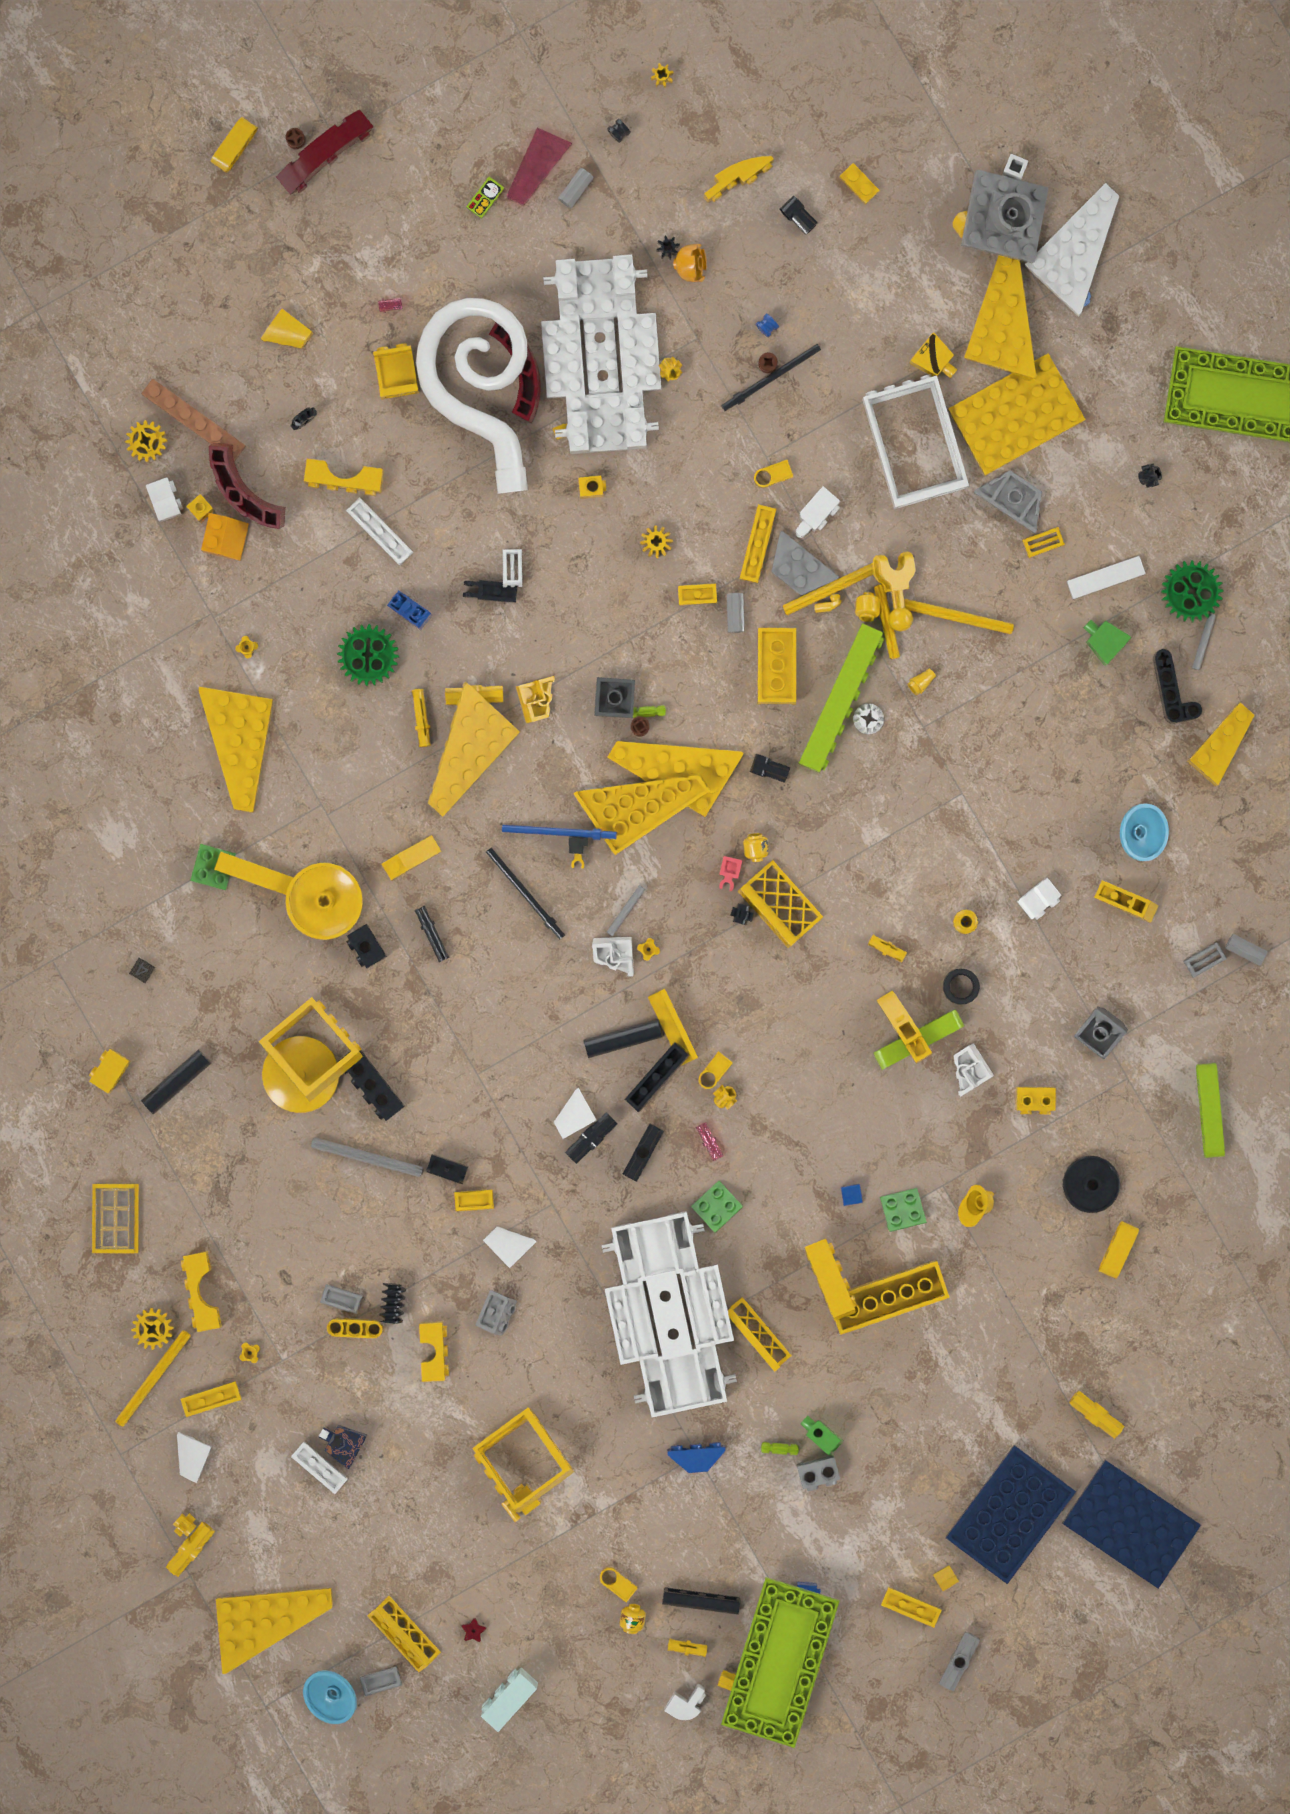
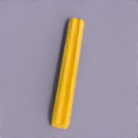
M882 584L876 585L874 590L875 595L880 599V617L889 658L897 659L900 657L895 631L890 626L888 620L890 609L887 595Z

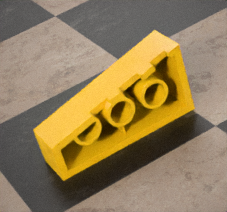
M826 1239L806 1246L805 1253L807 1259L810 1262L814 1275L817 1277L818 1285L824 1294V1299L833 1320L836 1321L856 1313L854 1308L857 1307L856 1300L847 1291V1289H850L846 1278L842 1279L840 1272L843 1269L839 1260L835 1261L833 1254L836 1252L832 1243H828Z

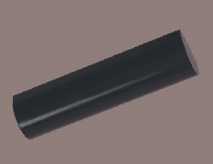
M655 1019L583 1041L588 1058L662 1038L658 1020Z
M674 1042L628 1094L625 1100L637 1112H640L690 1054L681 1045Z
M198 1049L148 1093L141 1102L152 1114H155L212 1063Z
M665 1587L662 1605L739 1615L740 1598Z

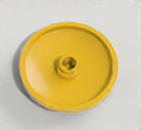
M317 863L302 869L292 879L286 893V910L291 922L300 932L315 939L329 940L344 935L357 923L363 907L362 891L355 877L341 866L331 863Z
M290 1037L274 1046L307 1087L337 1064L332 1051L324 1043L312 1037ZM269 1054L264 1061L262 1069L263 1085L270 1099L279 1107L295 1113L314 1111L325 1105L334 1095L339 1082V1078H337L309 1102Z

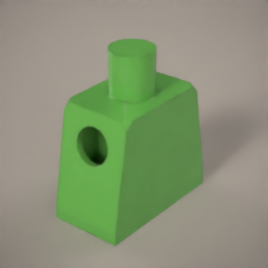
M1090 620L1083 627L1091 635L1086 641L1087 645L1104 666L1132 638L1107 621H1104L1099 627Z
M807 1416L801 1422V1425L808 1430L806 1436L828 1455H832L844 1441L820 1420L815 1422ZM818 1429L823 1432L821 1437L816 1435Z

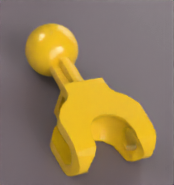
M908 551L898 556L896 570L890 567L886 556L876 555L873 558V574L875 579L884 586V592H892L894 609L889 614V624L894 630L900 632L908 630L913 623L912 613L905 608L903 590L909 589V581L916 571L914 557Z

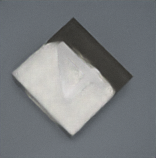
M139 957L129 974L146 984L156 967Z

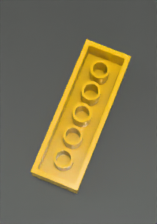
M937 1260L848 1289L849 1295L854 1296L857 1307H854L856 1313L836 1320L835 1323L839 1334L842 1335L950 1298Z

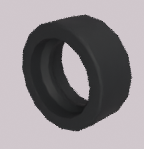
M955 969L949 972L943 982V992L946 998L958 1005L972 1002L978 996L980 990L977 976L967 969ZM958 975H964L972 982V991L965 998L955 997L950 990L952 979Z

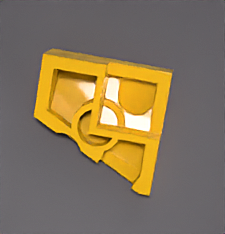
M281 309L262 335L261 340L302 349L313 335V332L284 309Z
M554 676L516 686L526 723L549 717V703L552 700L551 687L552 682L555 680Z

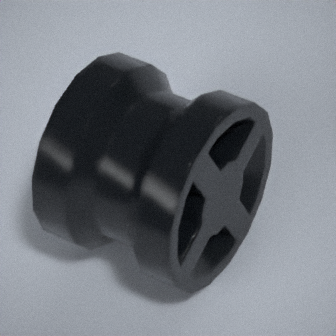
M617 119L613 126L607 128V131L618 143L622 142L625 135L631 133L629 128L620 119Z

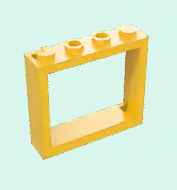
M312 997L259 1041L266 1052L309 1102L363 1057L359 1052L361 1047L356 1041L351 1042L348 1039L350 1036L343 1027L339 1029L336 1025L338 1023L336 1018L331 1013L327 1015L324 1011L326 1007L320 1000L316 1002ZM315 1009L351 1052L312 1085L307 1087L271 1044Z
M529 1407L472 1448L476 1453L474 1454L476 1461L479 1464L483 1463L485 1466L484 1472L490 1480L493 1478L496 1485L494 1487L500 1495L504 1494L506 1497V1505L511 1511L515 1510L518 1513L575 1472ZM529 1421L562 1471L518 1503L484 1452Z

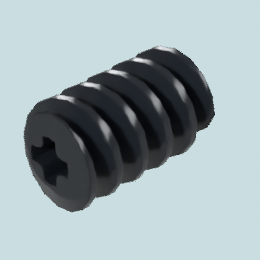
M383 1283L388 1289L382 1290V1293L386 1294L387 1297L381 1298L386 1305L380 1306L385 1312L379 1314V1316L384 1318V1320L379 1322L402 1323L403 1319L398 1316L404 1315V1312L399 1310V1308L405 1307V1304L400 1301L406 1298L401 1294L406 1292V1288L402 1287L401 1284Z

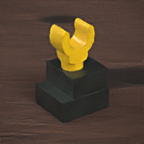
M569 837V853L574 854V859L571 863L572 868H574L576 861H580L582 864L581 868H584L585 863L582 859V854L584 853V846H588L587 837Z

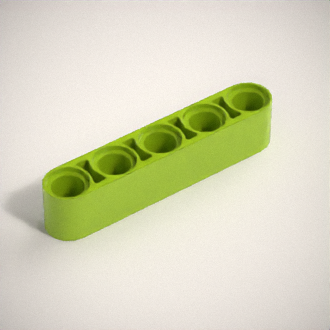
M954 1009L918 1029L929 1046L965 1025L957 1010ZM900 1038L873 1052L882 1070L910 1056Z
M1216 1063L1197 1064L1196 1077L1204 1157H1224L1225 1146Z

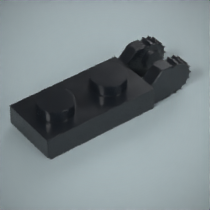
M484 580L464 581V585L467 587H479L478 593L463 592V597L516 603L518 585H515V587H511V585L503 587V582Z

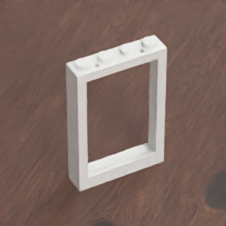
M931 374L920 377V381H905L902 383L903 386L896 388L895 385L887 386L884 388V391L879 393L876 390L865 393L866 396L862 399L894 509L969 487L937 376L932 377ZM931 388L957 479L899 496L872 405Z

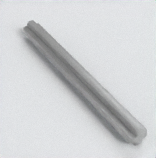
M313 1138L311 1147L417 1177H420L423 1172V1167L326 1140Z

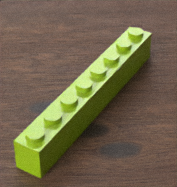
M863 623L861 624L798 763L799 765L817 773H820L821 770L825 771L829 762L826 759L828 753H833L837 745L834 740L837 735L841 736L845 727L842 722L845 717L849 718L853 710L850 707L852 700L857 701L861 692L858 690L860 683H865L869 674L866 672L868 665H873L877 657L874 655L876 648H881L885 639L881 637L883 632Z

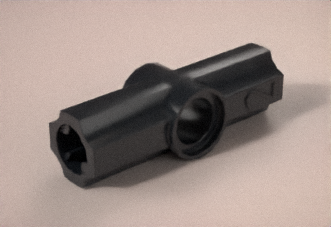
M606 1112L592 1126L590 1125L565 1153L577 1164L590 1150H594L618 1123Z
M649 1123L624 1169L623 1175L636 1182L638 1181L664 1133L663 1130ZM641 1147H645L649 1151L648 1156L645 1158L638 1156L637 1152Z

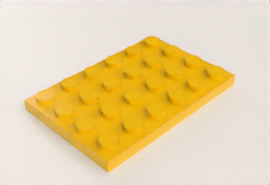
M1049 353L1034 361L1037 374L1036 380L1011 373L948 408L951 417L984 476L1086 420Z

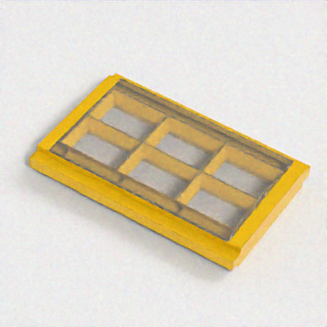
M92 1184V1253H139V1184Z

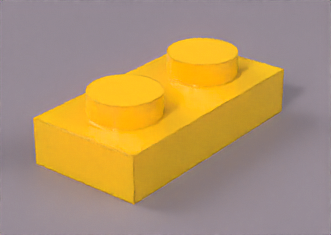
M854 163L839 176L865 205L880 191Z
M716 584L678 586L679 606L717 603Z

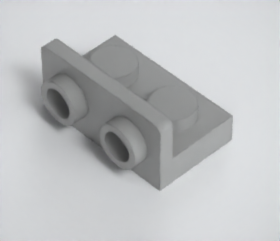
M490 1290L476 1326L495 1335L502 1336L506 1332L509 1319L516 1309L517 1300Z

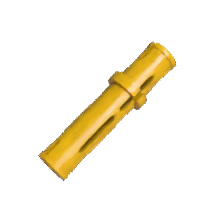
M424 689L411 690L416 718L415 731L418 733L419 747L431 746L429 736L430 725L427 721Z

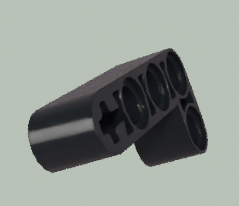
M1167 649L1158 650L1153 656V664L1165 720L1170 724L1198 718L1202 714V707L1199 703H1181L1171 652ZM1161 653L1163 656L1167 657V659L1164 661V666L1169 665V668H1164L1162 670H1160L1159 667L1163 666L1162 660H1158V657L1161 656ZM1163 672L1170 674L1171 680L1169 682L1162 680ZM1167 691L1174 693L1175 698L1173 701L1166 699L1165 694ZM1189 706L1196 707L1197 714L1195 716H1191L1188 713ZM1172 709L1178 712L1176 720L1171 719L1169 716V712Z

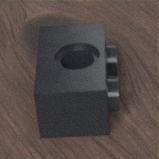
M368 924L347 935L349 940L346 943L351 951L355 949L358 957L356 959L361 967L365 966L368 969L387 957ZM363 942H368L371 946L370 951L367 953H363L360 949V945Z

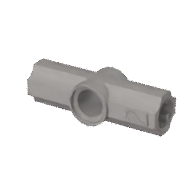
M965 1631L955 1652L951 1655L950 1662L939 1681L940 1685L949 1690H955L964 1670L969 1665V1661L980 1641L979 1638ZM963 1657L965 1661L963 1665L957 1666L954 1664L955 1659Z

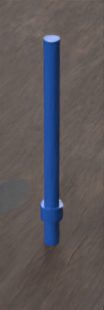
M502 825V832L587 837L593 838V840L617 838V832L602 831V829L597 828L583 830Z

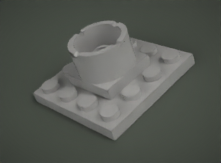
M976 170L961 246L1034 263L1048 187Z

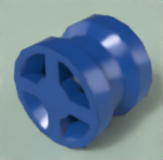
M767 313L761 321L755 323L757 328L766 337H770L771 332L779 328L777 322Z

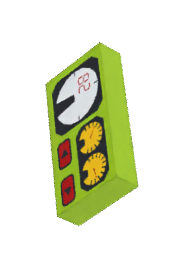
M488 177L466 208L482 219L503 192L504 187L491 177Z

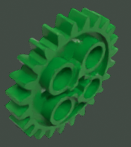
M1191 560L1190 565L1183 561L1182 568L1176 564L1177 571L1169 570L1172 576L1165 575L1164 578L1168 582H1162V586L1166 587V589L1161 590V593L1166 594L1162 601H1168L1165 608H1172L1169 613L1170 615L1176 612V619L1183 616V622L1190 618L1191 623H1193L1196 617L1201 622L1202 615L1208 619V612L1215 613L1213 607L1219 608L1220 606L1216 601H1222L1223 599L1218 594L1223 593L1224 590L1218 589L1223 582L1216 581L1220 575L1213 576L1214 568L1208 571L1209 564L1201 567V561L1194 565V561ZM1192 574L1200 576L1201 580L1199 583L1191 581L1190 577ZM1183 577H1186L1191 589L1197 590L1195 592V596L1201 602L1202 606H1199L1197 604V601L1193 594H1188V591L1190 589L1183 580ZM1177 583L1182 584L1184 591L1181 593L1176 592L1174 585ZM1207 590L1210 593V598L1207 600L1202 599L1200 592ZM1191 600L1194 604V607L1192 609H1186L1184 607V601Z
M361 624L359 631L353 627V634L346 632L349 637L348 639L341 638L345 644L338 645L342 652H338L337 655L342 656V659H339L337 662L344 664L340 670H347L345 673L346 677L352 675L351 682L358 679V685L362 681H365L366 687H368L369 681H372L374 686H376V680L383 683L382 677L385 676L389 679L388 672H395L391 668L392 665L398 666L394 659L399 658V655L394 654V652L398 651L399 648L392 646L396 641H389L392 635L388 634L385 636V629L379 632L378 625L375 626L374 630L370 624H368L367 629H364ZM370 638V653L373 654V657L369 658V672H366L367 659L363 654L367 653V639ZM358 640L364 642V647L361 650L354 649V643ZM376 641H381L383 643L382 650L375 651L373 644ZM360 659L363 661L361 669L353 667L355 660ZM380 660L382 662L380 670L372 668L374 661Z

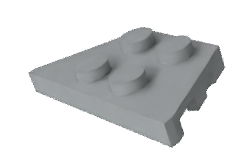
M1011 470L975 489L973 492L1035 534L1037 531L1042 491Z
M783 531L780 532L771 572L800 596L839 578L838 575Z

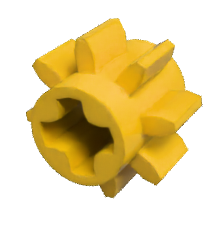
M658 63L657 69L652 68V73L655 75L651 76L650 79L652 81L656 80V87L660 84L666 88L667 82H673L669 76H672L674 71L668 70V64L664 67ZM664 72L665 77H662L660 79L659 74H662Z
M673 356L671 358H664L661 364L658 365L661 369L660 376L662 378L665 377L668 382L670 380H677L680 374L683 373L680 369L683 365L679 360L676 361Z
M721 1085L713 1093L715 1096L714 1103L719 1108L726 1107L729 1110L737 1102L735 1099L736 1091L730 1086L724 1087Z
M182 1513L173 1523L176 1527L174 1532L179 1537L183 1534L188 1537L196 1528V1525L193 1523L196 1519L190 1513L187 1516Z

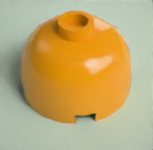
M690 244L682 247L677 253L676 258H674V269L687 282H703L705 279L702 273L703 270L707 269L705 250L700 249L701 244Z

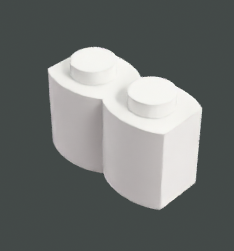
M164 478L146 485L159 522L182 515L180 510L183 509L180 498H175L174 492L177 490L173 480L169 481L168 478Z
M1046 877L1016 902L1030 919L1035 917L1038 920L1045 914L1044 909L1049 905L1052 908L1060 902L1059 897L1061 894Z

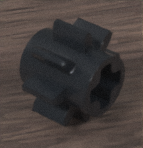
M665 235L663 242L658 240V244L661 247L657 248L656 252L662 253L661 259L666 256L671 260L673 254L677 255L678 251L675 248L680 247V244L674 243L675 237L668 239ZM670 244L672 250L665 251L664 245L668 246Z
M1154 463L1141 466L1142 471L1138 473L1140 483L1146 485V488L1159 485L1158 481L1162 479L1161 469L1158 466L1154 467Z
M738 903L737 908L732 907L730 916L734 917L733 922L747 925L748 921L752 922L754 913L751 912L752 907Z

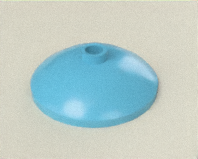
M1152 804L1135 805L1125 814L1121 822L1120 840L1123 849L1131 858L1138 861H1150L1162 853L1169 836V827L1165 815L1158 807Z
M322 1670L313 1673L304 1684V1701L311 1713L321 1721L329 1724H341L348 1721L355 1713L357 1707L356 1694L350 1683L341 1675L332 1671Z

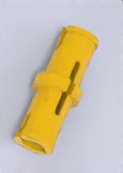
M874 934L868 942V946L882 952V955H888L901 963L907 954L906 951L892 945V942L882 940Z
M669 1638L667 1651L684 1653L686 1656L691 1654L706 1657L707 1645L691 1643L690 1640L685 1642Z

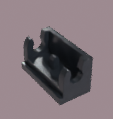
M431 1154L426 1172L463 1184L469 1166Z

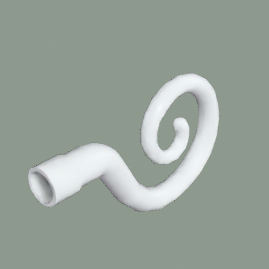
M465 298L450 302L435 312L423 329L416 357L420 388L430 404L452 423L480 435L493 444L497 468L495 475L498 494L528 490L521 446L515 432L505 422L461 403L448 393L438 379L435 365L440 339L450 325L458 319L468 316L490 318L505 329L510 335L512 342V357L503 373L494 377H485L477 374L470 368L467 361L469 351L478 349L481 352H487L490 349L489 342L480 337L468 338L460 343L454 358L460 375L474 387L487 391L502 389L513 383L524 367L527 358V339L523 326L512 312L501 304L487 299Z

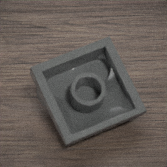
M597 677L594 716L633 718L635 680Z
M1097 1006L1074 1037L1102 1059H1105L1127 1033L1128 1029L1121 1020L1108 1010Z

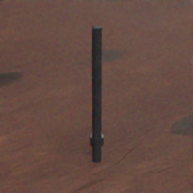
M818 344L814 345L741 393L737 392L733 395V398L721 405L722 409L727 411L736 404L740 405L745 402L747 397L821 351V348Z
M492 847L487 850V855L541 917L547 929H551L559 940L562 939L565 934L557 926V921L546 913Z

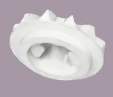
M864 704L855 711L853 722L861 733L873 734L881 729L884 723V715L876 705ZM872 711L871 717L877 720V722L871 721L866 727V720L861 718V716H867Z

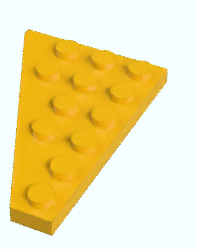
M998 255L964 358L1036 380L1037 374L1020 260Z
M467 682L463 684L460 700L458 699L457 710L454 713L450 726L449 737L446 740L445 750L442 753L438 767V774L428 800V804L442 817L520 733L516 727Z
M199 687L198 691L233 808L253 813L273 699Z
M617 741L607 758L646 782L700 775L710 791L687 807L706 817L744 753L741 751Z
M700 775L582 790L576 791L573 794L597 829L617 832L616 839H604L614 855H617L707 794L710 789Z
M331 1588L216 1598L222 1674H227L332 1609Z

